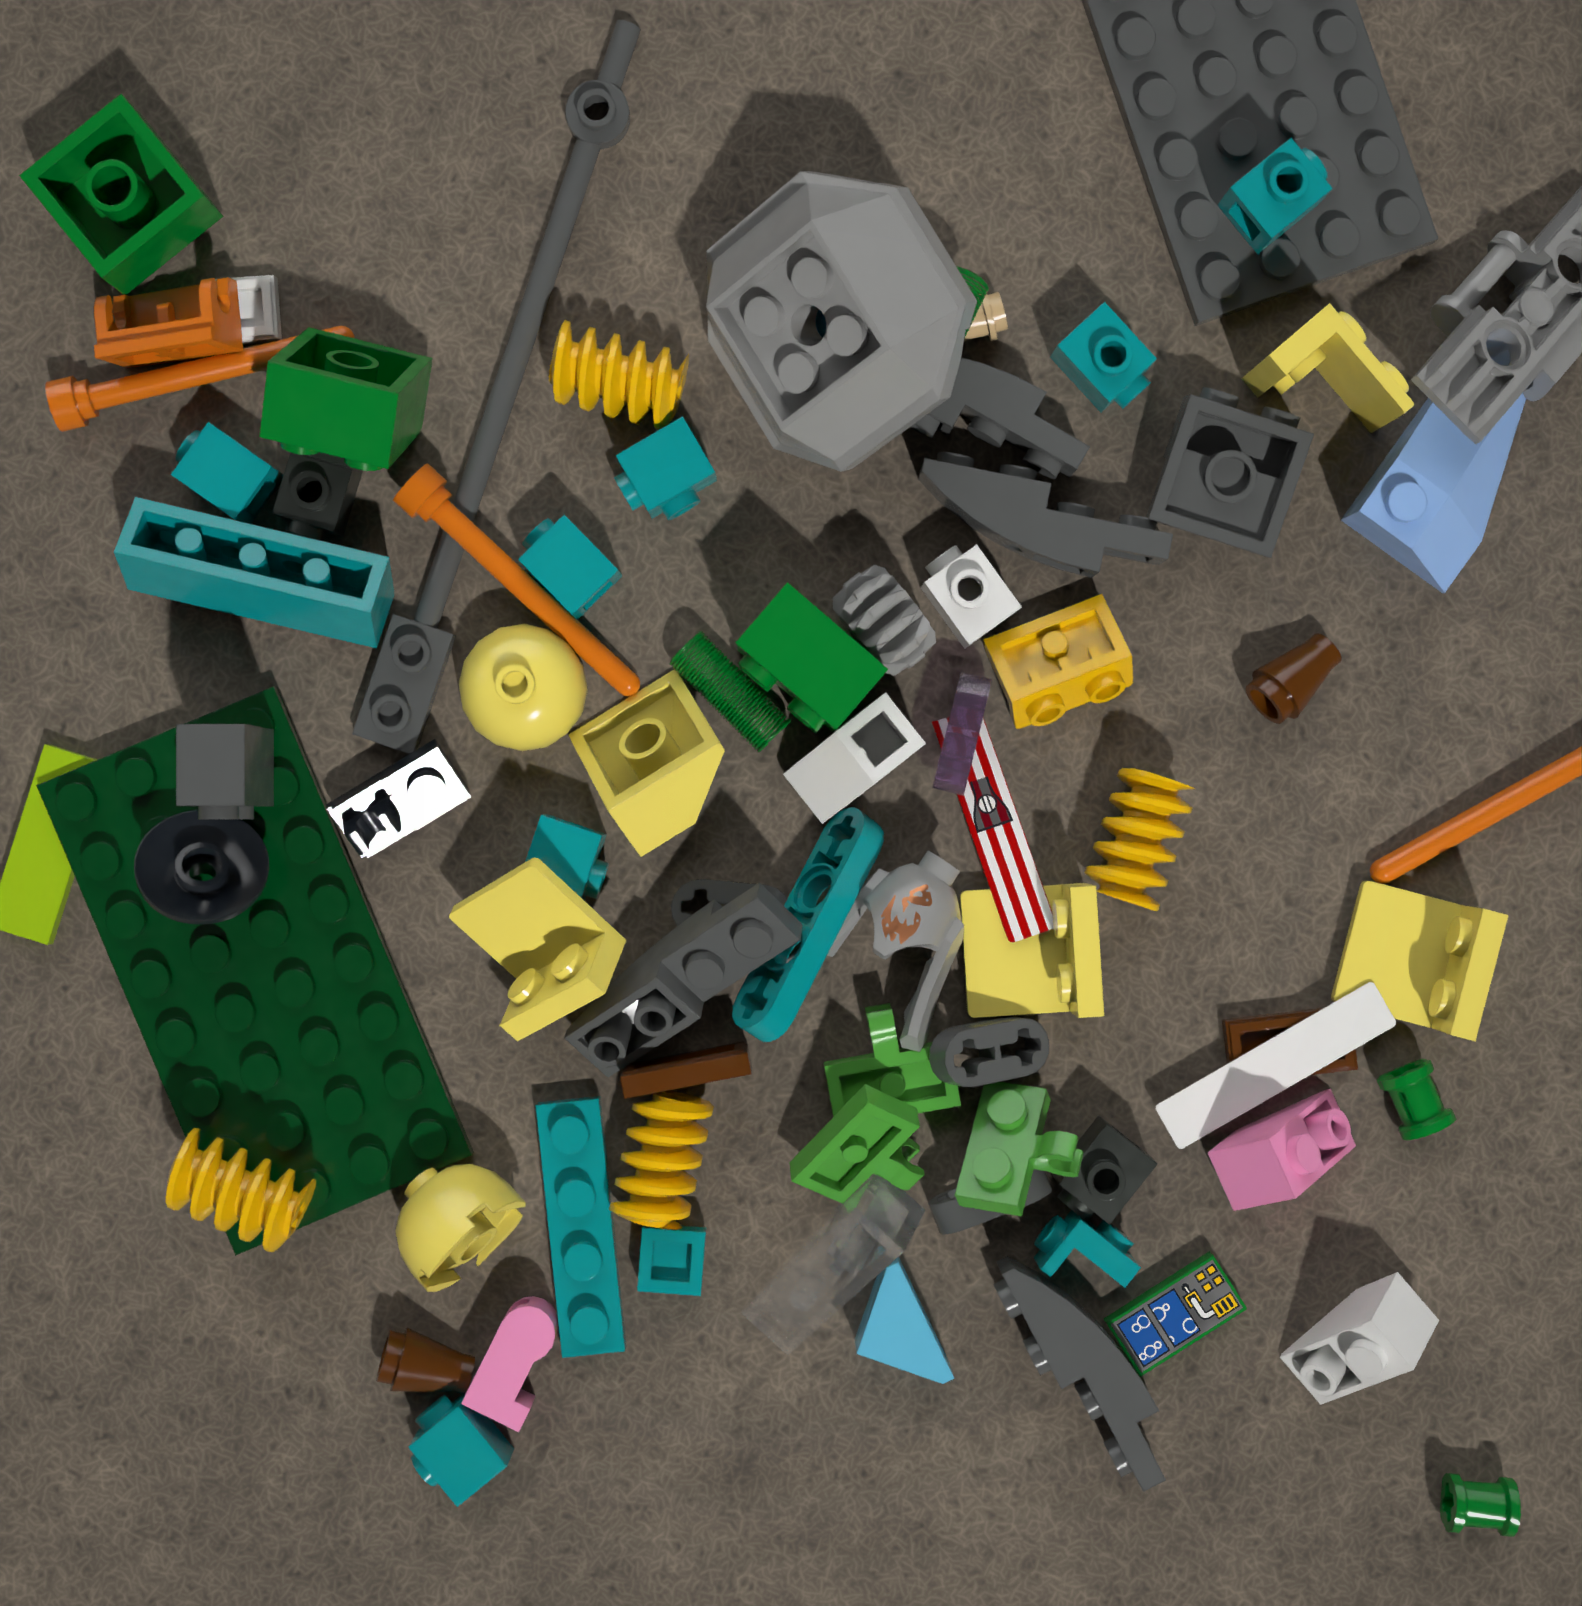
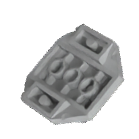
M800 171L707 250L706 308L708 311V341L773 449L840 472L850 470L951 397L961 361L966 329H970L977 300L908 187L875 183L814 171ZM818 310L823 313L826 319V333L823 338L816 328Z

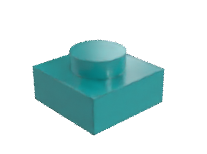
M643 1225L637 1291L701 1296L707 1227L682 1226L678 1230H668Z

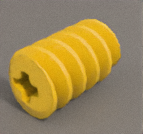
M564 320L553 350L549 382L553 384L554 399L558 404H567L577 390L579 407L589 412L595 407L602 396L604 414L607 417L615 418L627 403L630 422L639 425L650 409H652L654 427L656 430H660L669 425L676 415L686 380L689 353L680 367L674 369L672 368L671 353L668 347L662 348L653 363L648 362L645 341L639 340L629 356L622 355L621 337L619 334L614 333L604 350L597 348L596 328L589 327L580 342L577 343L572 341L571 322Z
M1122 768L1118 771L1117 777L1132 790L1131 792L1112 793L1109 801L1124 814L1121 817H1105L1101 822L1103 828L1116 837L1115 841H1097L1093 846L1094 851L1108 861L1107 865L1087 866L1084 873L1099 885L1098 890H1096L1097 892L1149 910L1158 911L1160 904L1145 891L1147 887L1167 886L1168 879L1153 867L1155 863L1175 862L1177 856L1161 843L1163 839L1183 838L1185 831L1170 820L1171 814H1189L1192 812L1193 807L1179 797L1178 792L1179 790L1195 788L1144 770Z
M668 1090L653 1093L652 1101L635 1102L632 1104L631 1110L648 1120L646 1126L627 1128L626 1135L642 1144L641 1151L621 1153L620 1160L635 1168L636 1173L635 1176L616 1177L614 1185L631 1195L629 1201L611 1202L610 1211L631 1222L648 1227L668 1230L682 1228L681 1224L674 1220L689 1217L692 1205L679 1195L694 1192L697 1180L684 1170L695 1169L701 1166L703 1155L690 1145L700 1144L707 1140L708 1130L695 1120L712 1116L714 1106L709 1101Z
M193 1128L182 1143L170 1169L165 1200L167 1208L178 1211L191 1200L190 1215L192 1219L197 1221H203L215 1210L214 1225L215 1229L220 1231L229 1230L240 1219L238 1230L240 1240L251 1242L264 1229L263 1249L268 1252H275L290 1238L300 1224L313 1197L316 1179L313 1178L298 1193L294 1191L295 1170L289 1168L276 1182L270 1180L272 1160L265 1158L250 1172L246 1170L247 1149L240 1148L227 1162L222 1159L224 1139L217 1137L205 1151L198 1149L201 1129Z

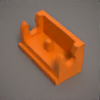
M229 277L217 279V281L215 278L203 279L199 285L132 296L125 294L113 296V304L110 295L96 297L94 318L97 345H94V353L97 359L125 368L243 351L237 281Z

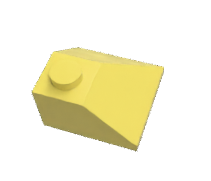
M675 669L568 734L606 809L640 857L696 823L725 752L701 709Z

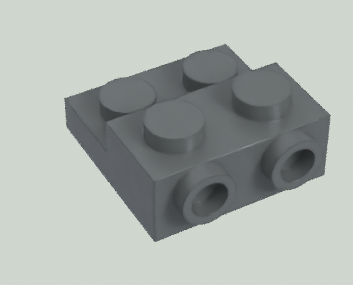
M1203 387L1200 397L1192 394L1183 397L1163 456L1166 460L1146 518L1271 558L1314 433L1298 429L1301 418L1294 414L1265 406L1261 416L1236 409L1239 397L1216 389Z

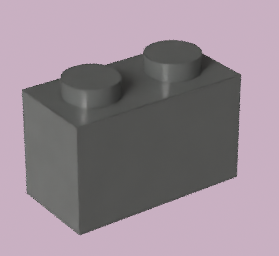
M176 724V806H198V819H254V806H274V730L247 724Z

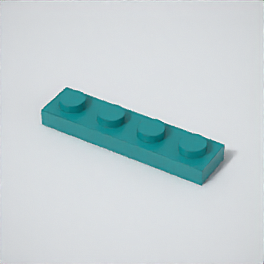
M601 1096L538 1102L536 1104L562 1358L624 1352L627 1345L613 1212L609 1210L612 1201Z

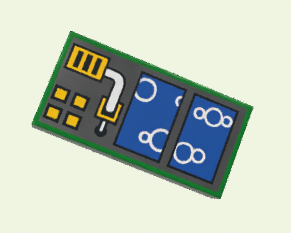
M1209 1251L1103 1319L1141 1377L1239 1315L1247 1307L1214 1255Z

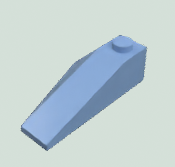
M1522 393L1484 439L1477 444L1466 437L1428 398L1344 514L1341 521L1441 593H1445L1482 542L1526 401L1524 394Z

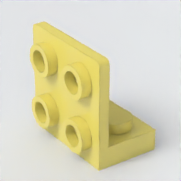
M1330 303L1241 378L1257 397L1261 396L1272 386L1282 395L1316 368L1370 433L1402 416L1414 406V402L1406 394L1409 391V386L1403 375L1392 364L1386 361L1380 363L1364 344L1366 335L1359 323L1344 311L1338 313Z
M531 858L453 906L449 918L516 978L509 988L507 996L510 1002L499 1026L517 1042L606 994L626 943V939L539 858Z
M1363 881L1359 887L1331 999L1335 1002L1368 982H1373L1394 1019L1429 1027L1452 1036L1476 1042L1509 915L1484 908L1460 905L1372 881Z
M1088 883L1043 885L1052 910L1054 929L1013 943L1007 939L990 889L965 890L961 892L960 910L961 922L964 924L963 957L967 1013L969 1016L978 1018L1071 1012L1078 1018L1104 1016L1097 891L1095 885Z

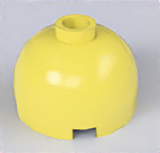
M528 624L500 627L479 640L464 660L459 680L462 709L474 729L495 745L519 751L548 747L566 735L582 715L588 691L584 666L570 645L549 629Z
M454 1165L445 1168L439 1173L434 1168H429L419 1174L407 1186L404 1192L408 1201L399 1213L395 1230L400 1255L410 1272L427 1292L440 1291L462 1279L455 1272L454 1269L468 1262L477 1254L476 1265L479 1266L508 1237L523 1217L516 1208L526 1207V1203L512 1186L497 1173L478 1165Z

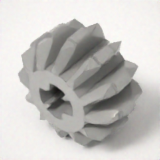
M873 565L862 573L858 572L845 582L843 588L832 598L833 610L839 616V619L856 641L888 668L887 674L894 676L907 667L912 668L936 644L935 631L930 626V622L922 614L906 590L883 567Z

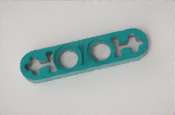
M855 807L845 808L829 820L784 904V907L803 924L800 939L802 943L799 950L786 963L789 954L800 941L750 972L735 999L732 1012L734 1023L762 1042H771L778 1039L794 1021L881 851L884 842V832L878 823ZM831 885L828 894L825 896L823 901H821L816 906L817 900L822 894V892L828 886Z

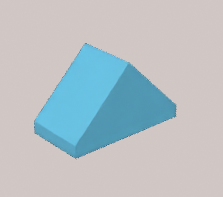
M896 1250L883 1257L855 1337L856 1353L944 1384L954 1379L950 1362Z

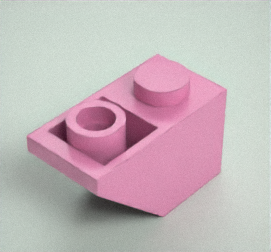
M1330 1088L1235 1130L1211 1149L1208 1155L1232 1209L1236 1211L1296 1199L1355 1148L1356 1144L1351 1135L1349 1121L1340 1110Z

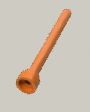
M336 326L322 330L355 338L352 330L346 326ZM297 336L243 348V351L214 355L96 384H91L88 379L77 381L74 376L47 381L45 390L48 405L55 424L61 432L89 425L90 418L99 417L100 409L267 370L268 361Z
M426 463L403 485L393 501L411 518L419 515L426 523L431 519L437 523L547 627L566 641L573 651L623 696H632L638 692L640 688L639 677L449 501L452 494L444 487L447 480L430 464Z
M1582 746L1376 860L1370 867L1371 878L1380 884L1389 883L1582 775Z

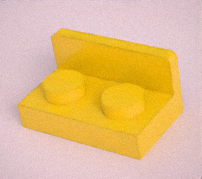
M1103 594L984 639L985 652L1007 698L1011 719L1016 729H1021L1031 724L1033 726L1048 725L1062 717L1066 711L1088 702L1104 703L1119 696L1125 688L1133 684L1132 654Z

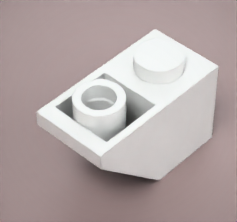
M885 692L783 775L823 824L926 743Z
M1396 1272L1356 1289L1287 1348L1280 1358L1321 1405L1414 1370L1439 1319L1403 1277Z

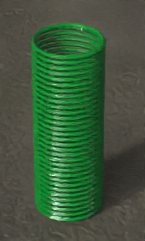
M700 631L677 652L669 665H673L672 668H675L678 674L684 676L689 685H692L695 691L701 693L706 702H709L712 708L715 707V710L721 713L720 716H723V719H726L729 725L732 724V727L738 730L737 733H740V736H743L746 742L749 741V744H752L751 747H755L754 750L760 753L791 722V719L787 718V715H784L781 709L778 710V707L772 704L773 701H770V698H767L764 692L761 693V690L755 687L756 684H753V681H750L747 675L744 676V673H741L742 670H738L739 667H736V664H733L730 658L727 659V656H724L725 653H722V650H719V647H716V644H713V641L707 639L708 636H705V633Z

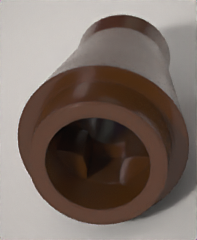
M1315 633L1303 644L1254 670L1252 673L1253 680L1246 686L1247 696L1254 707L1273 723L1281 724L1287 718L1296 719L1330 671L1341 662V654L1327 637Z
M408 1327L404 1333L389 1330L376 1381L390 1384V1391L456 1392L466 1395L474 1369L475 1356L458 1352Z

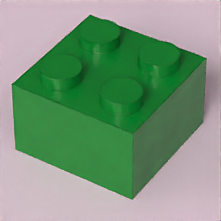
M122 94L118 95L19 175L100 277L123 295H127L224 217L146 119Z
M308 327L268 361L259 437L280 442L281 448L294 454L314 455L321 452L344 458L346 465L358 470L377 471L382 468L389 469L421 432L433 358Z
M788 582L735 642L738 652L743 655V658L737 663L739 668L766 692L776 684L792 697L793 700L787 706V710L815 734L823 725L834 733L888 670L887 667Z

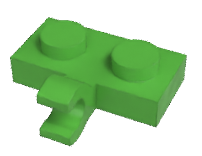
M890 1003L865 1007L873 1053L824 1062L833 1117L865 1084L916 1107L918 1114L961 1106L958 1086L939 1080L932 1071L929 1054L933 1042L925 1043L920 1052L899 1048Z
M995 1082L983 1086L955 1192L959 1206L1022 1217L1034 1169L1066 1177H1078L1083 1157V1151L1076 1149L1078 1136L1064 1131H1049L1042 1135L1051 1101L1046 1088L1005 1082Z
M865 1084L789 1162L791 1182L842 1204L872 1174L886 1179L899 1189L910 1190L924 1176L922 1168L909 1162L920 1151V1146L909 1138L920 1127L917 1108Z

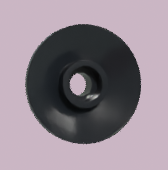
M192 810L166 818L145 835L135 855V880L144 900L163 916L187 924H213L241 914L259 898L268 880L269 856L260 835L243 820L198 819V810ZM199 874H208L213 877L206 881L192 879Z

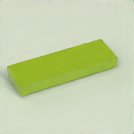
M44 744L0 882V931L45 945L54 943L75 876L36 785L98 759L50 744Z

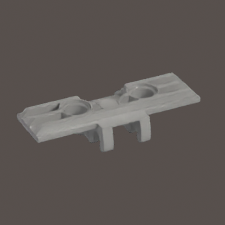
M1582 186L1529 245L1514 232L1506 230L1498 232L1487 246L1488 254L1451 295L1441 296L1431 308V317L1434 323L1445 334L1447 339L1414 375L1411 381L1475 444L1484 439L1522 393L1530 401H1537L1543 398L1582 353ZM1559 255H1565L1576 263L1580 271L1579 284L1568 281L1561 274L1558 267ZM1503 274L1515 285V289L1509 295L1513 302L1502 314L1494 307L1488 311H1485L1480 305L1475 307Z

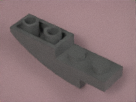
M961 358L951 397L909 427L930 438L933 437L936 430L948 437L961 415L971 421L967 429L977 438L996 447H1000L1004 440L1026 452L1022 460L1027 466L1052 479H1056L1059 472L1070 478L1078 469L1090 446L1034 415L1047 393L1046 391L1015 375Z
M938 452L936 460L924 458L918 480L942 505L982 535L1025 558L1058 570L1089 578L1094 577L1100 572L1103 555L1153 565H1160L1169 558L1173 534L1156 531L1158 522L1136 515H1120L1118 523L1094 518V508L1069 502H1058L1056 511L1046 509L1051 483L1037 481L1038 472L1033 469L1016 465H1000L998 473L973 468L975 462L973 458L949 452Z
M760 882L723 907L714 899L670 931L608 986L606 994L595 999L566 1030L564 1039L605 1076L610 1077L699 1020L705 1001L800 941L803 924Z
M1008 1256L997 1261L1004 1279L993 1285L1010 1318L1012 1319L1023 1314L1033 1335L1022 1341L1039 1375L1041 1376L1052 1370L1061 1389L1085 1378V1380L1074 1386L1091 1420L1093 1421L1104 1415L1114 1436L1103 1443L1121 1478L1133 1472L1143 1492L1166 1481L1137 1424L1139 1421L1159 1412V1409L1133 1365L1114 1339L1083 1306L1049 1279Z

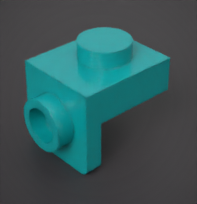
M1072 1210L1065 1219H1062L1059 1215L1054 1216L1043 1227L1034 1243L1040 1249L1034 1256V1259L1039 1269L1049 1277L1056 1272L1074 1248L1124 1288L1141 1269L1133 1256L1128 1253L1134 1243L1114 1225L1108 1224L1105 1220L1096 1227Z

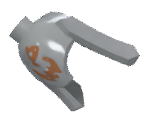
M929 850L918 865L914 863L906 864L891 872L878 869L862 886L827 954L830 957L836 954L867 908L871 912L874 922L873 952L880 958L886 960L895 951L906 947H924L936 951L934 957L926 961L917 990L904 1011L905 1025L900 1037V1043L902 1048L917 1052L921 1051L927 1040L941 989L964 938V924L961 922L962 917L957 895L951 887L960 871ZM798 950L788 957L786 963L795 956Z

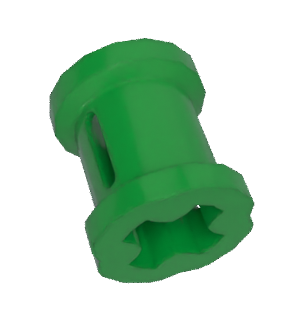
M1420 1059L1384 1073L1376 1079L1380 1089L1388 1091L1402 1122L1398 1131L1403 1140H1414L1429 1136L1447 1128L1456 1121L1453 1110L1451 1108H1444L1430 1076L1434 1071L1431 1060Z
M1446 1473L1442 1478L1440 1516L1446 1532L1460 1533L1463 1527L1496 1529L1500 1536L1514 1537L1518 1532L1521 1518L1520 1494L1515 1480L1508 1477H1499L1496 1483L1463 1481L1459 1474Z

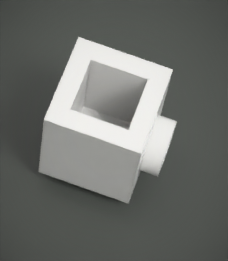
M977 544L964 554L955 545L925 567L931 578L923 583L921 589L964 649L1022 608Z

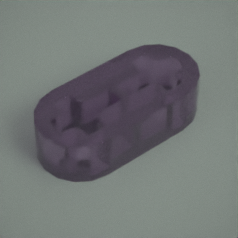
M961 672L932 788L964 796L992 679Z

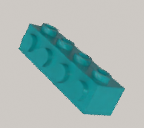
M135 497L114 550L128 590L372 648H377L395 594L390 558L387 556Z

